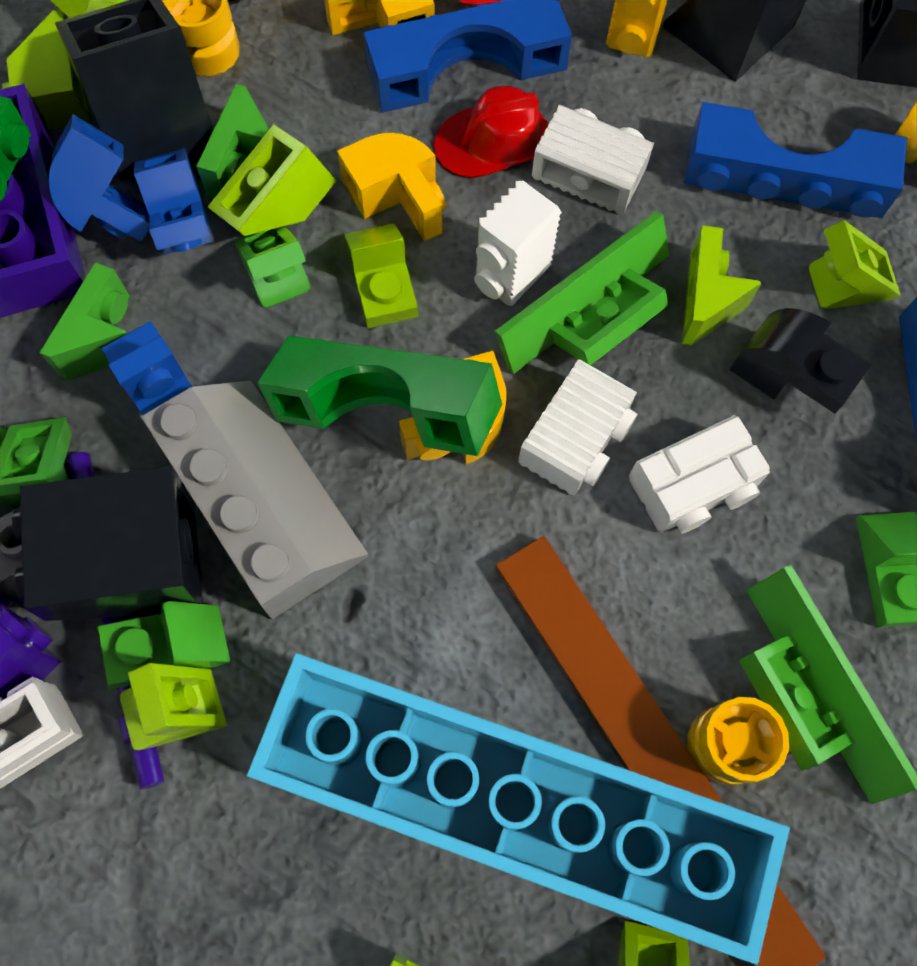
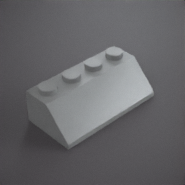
M251 380L193 386L141 416L259 604L271 619L279 616L369 557L367 551L281 424L276 421L272 411Z

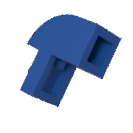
M73 114L58 139L52 154L49 190L55 207L61 216L80 232L92 214L97 217L98 224L111 234L121 238H125L128 234L142 242L149 230V214L145 204L109 184L124 160L123 144Z
M186 149L135 161L134 176L149 214V231L156 250L162 249L163 255L213 242L214 237Z
M151 321L101 348L110 362L108 366L120 385L133 400L142 416L192 387L171 350Z

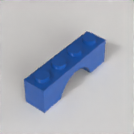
M503 0L441 15H432L427 18L392 26H383L379 29L364 32L367 68L382 113L429 102L431 87L438 75L449 66L464 60L484 59L499 63L511 70L520 80L567 70L572 41V33L559 0Z
M702 102L691 132L684 183L701 186L706 190H725L747 194L757 199H775L798 203L807 208H826L849 212L858 217L883 218L903 190L907 137L855 128L848 140L832 151L822 154H800L784 149L770 140L758 125L753 110Z

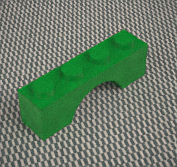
M288 336L257 382L278 422L325 429L338 417L356 408L373 404L395 405L412 413L424 447L478 456L502 406L492 363Z

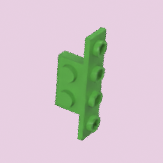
M655 211L495 330L507 369L515 374L553 344H556L577 360L580 359L591 366L668 306L666 290L643 277L670 256L664 215Z
M790 564L746 590L774 637L775 642L745 656L739 662L761 701L769 704L782 717L789 733V750L801 771L817 766L838 752H841L870 804L917 790V773L792 565Z

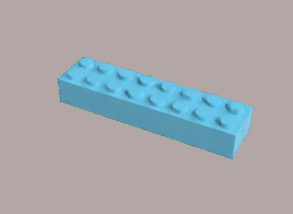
M297 653L294 656L247 774L250 778L758 965L790 830L788 826Z

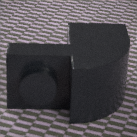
M785 308L776 310L767 316L729 370L772 399H775L784 386L789 383L836 414L872 364L825 334V331L831 324L830 321L808 311Z

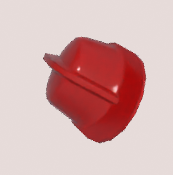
M496 86L484 92L474 107L462 110L447 118L437 130L434 140L436 158L443 168L456 176L476 178L534 160L537 144L540 143L541 137L544 135L546 128H548V122L538 110L539 101L536 94L525 93L521 89L512 86Z

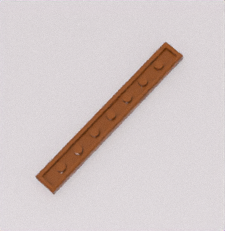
M540 537L496 564L495 570L624 769L723 803L546 537ZM777 884L758 965L752 964V966H815L824 960L826 956Z

